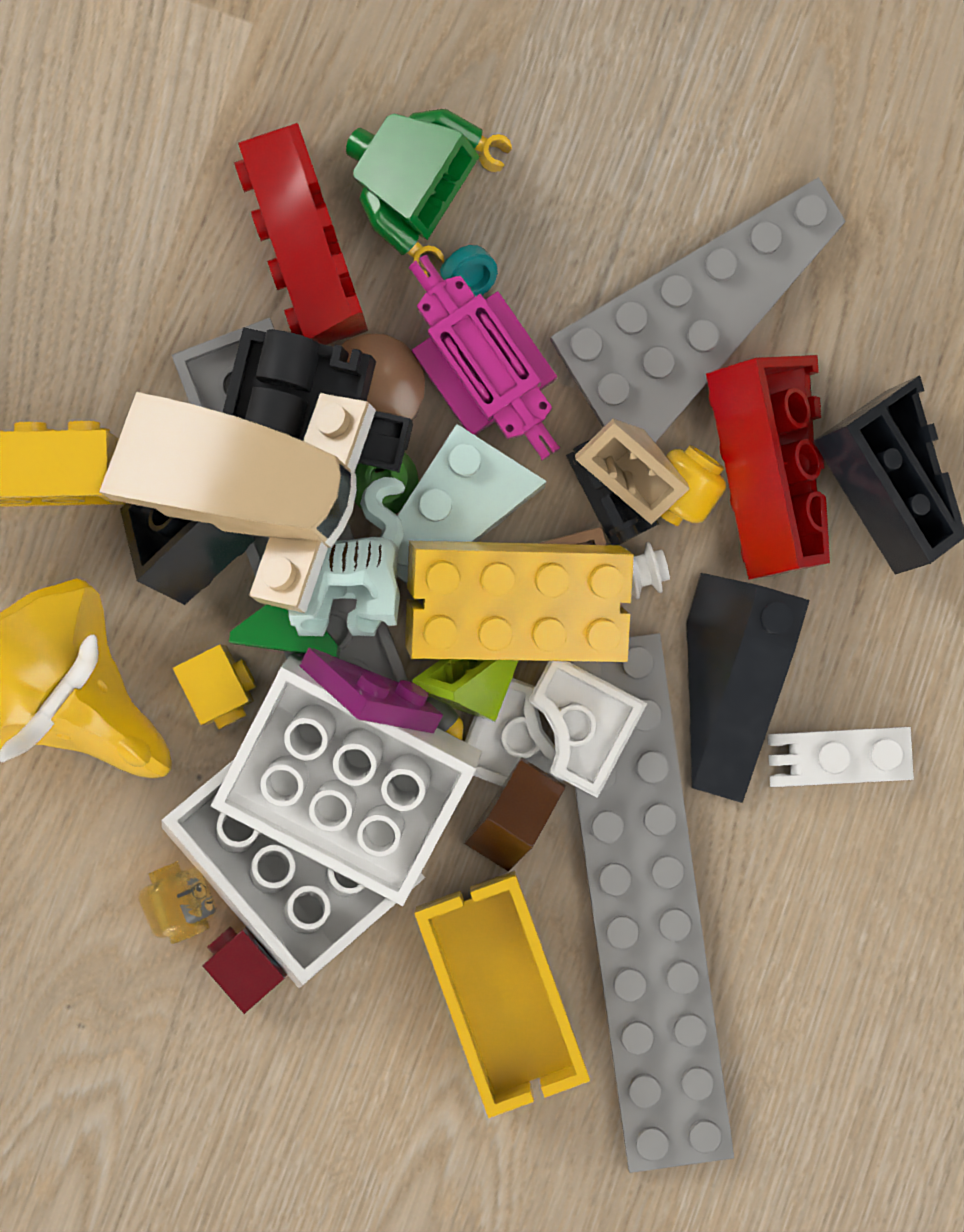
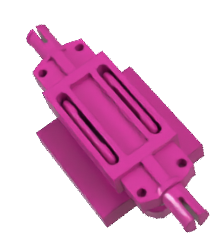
M428 255L420 257V264L429 277H427L417 261L409 266V270L413 272L426 291L417 305V310L430 327L428 329L430 337L412 349L413 355L464 429L476 436L496 422L507 440L525 435L540 456L541 461L545 460L550 456V453L539 438L543 440L552 454L561 448L542 423L552 410V406L541 390L556 381L557 375L498 291L487 299H484L481 294L475 296L462 276L443 280L429 260Z

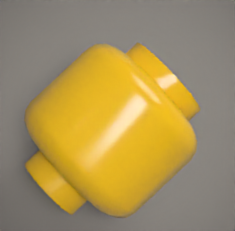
M689 445L686 450L673 449L668 452L666 457L688 483L690 489L660 517L675 526H679L683 519L691 523L703 522L726 490V482L721 475L724 467L717 460L695 446Z

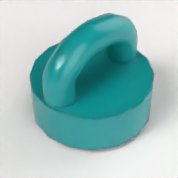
M467 245L453 252L442 263L440 274L444 280L462 276L473 294L478 296L479 294L484 295L494 285L498 269L496 262L484 248L478 245Z

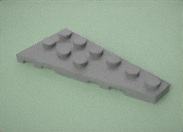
M818 177L552 335L550 341L603 428L612 419H616L644 429L656 443L708 383L706 373L721 368L846 221Z

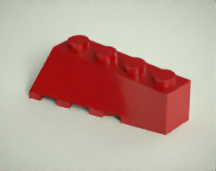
M295 123L238 142L243 159L234 162L244 193L251 190L255 192L260 208L251 211V215L260 241L271 239L276 258L267 260L277 291L287 288L293 307L284 310L291 333L308 337L319 344L328 345L368 331L299 124Z
M818 355L756 357L706 373L709 387V402L714 411L720 440V454L725 464L731 493L730 503L736 517L741 542V556L746 566L748 580L785 574L830 563L826 496L817 491V478L820 475L821 469L825 468L824 459L813 442V420L821 418L820 397L812 396L810 375L819 373Z

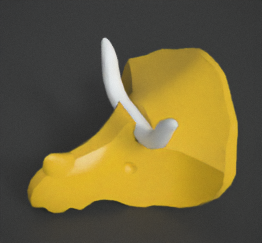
M76 578L41 588L29 593L0 612V762H5L30 750L34 745H45L91 755L136 776L152 779L167 776L172 769V760L168 746L152 722L134 705L126 691L121 674L107 644L104 610L100 594L89 583Z

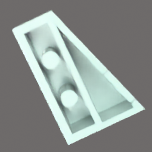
M456 424L397 516L402 521L404 533L398 553L397 578L407 584L409 540L477 542L530 498H533L543 490L547 481Z

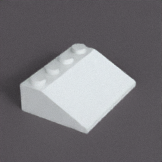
M292 652L281 666L211 807L403 906L478 767L482 751L439 728H436L434 733L356 719L299 666L303 657Z
M231 761L162 819V829L295 985L300 988L396 903L212 808L211 804L233 763ZM420 873L413 888L425 878L422 873Z

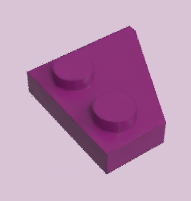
M308 648L299 665L358 720L434 733L443 717V714L427 701L429 694L420 686L410 681H394L314 648Z

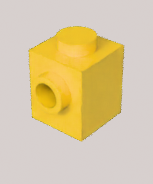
M219 644L172 668L200 725H208L215 722L219 730L247 716L243 707L254 702L249 690L257 686L245 661L241 659L235 662L227 645Z

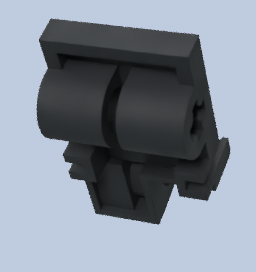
M243 327L222 413L263 425L304 441L320 393L367 401L376 360L371 355L352 348L348 363L349 353L343 346L334 344V347L319 344L308 337L281 330L268 329L266 332ZM375 411L357 464L400 472L404 452L408 449L413 428L412 420L402 416Z

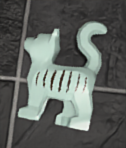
M383 477L374 480L363 491L360 504L366 519L382 530V534L380 537L336 540L334 545L328 548L306 613L288 609L290 624L296 627L299 636H324L329 624L333 599H357L356 609L348 613L347 627L352 636H375L381 621L385 622L388 626H397L400 593L396 582L399 547L404 533L401 519L383 506L382 499L389 495L403 493L405 486L402 481L396 478Z

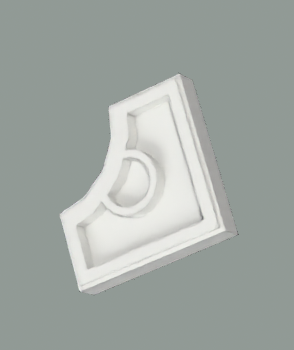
M548 661L528 701L544 713L554 732L556 753L550 773L598 798L647 703L568 661Z
M512 678L496 722L474 716L465 743L481 750L482 754L473 776L502 786L520 758L523 757L560 782L563 781V779L550 773L556 753L555 746L542 729L538 708L528 701L535 686Z

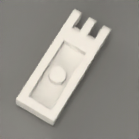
M911 727L767 734L768 745L783 746L789 744V754L768 755L769 766L790 765V775L775 774L770 776V787L914 780Z

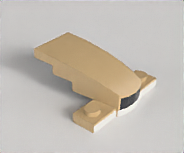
M136 392L99 492L110 500L155 508L168 517L211 523L225 532L269 537L249 596L259 603L306 613L327 550L334 545L342 534L352 514L356 496V474L354 472L376 410L367 401L320 393L304 441H301L263 425L219 411Z

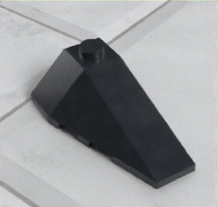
M700 573L686 620L691 788L743 803L797 646L810 600L757 584Z

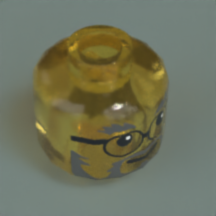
M178 861L148 873L151 884L141 889L138 894V901L149 928L155 937H168L170 943L175 944L211 928L208 920L214 916L217 908L208 884L197 868L191 867L181 870Z

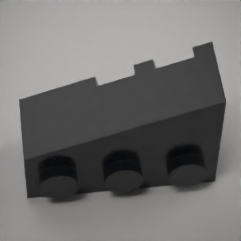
M920 375L884 391L813 441L895 575L931 564L964 539V525L949 473L941 472L933 442L938 440L934 423L927 424L919 393L925 391Z

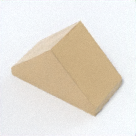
M612 419L575 455L576 460L651 525L690 489L688 483L644 429L616 419Z

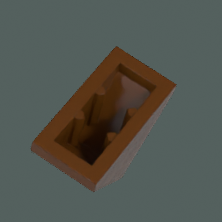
M521 757L464 844L509 872L533 848L566 785Z

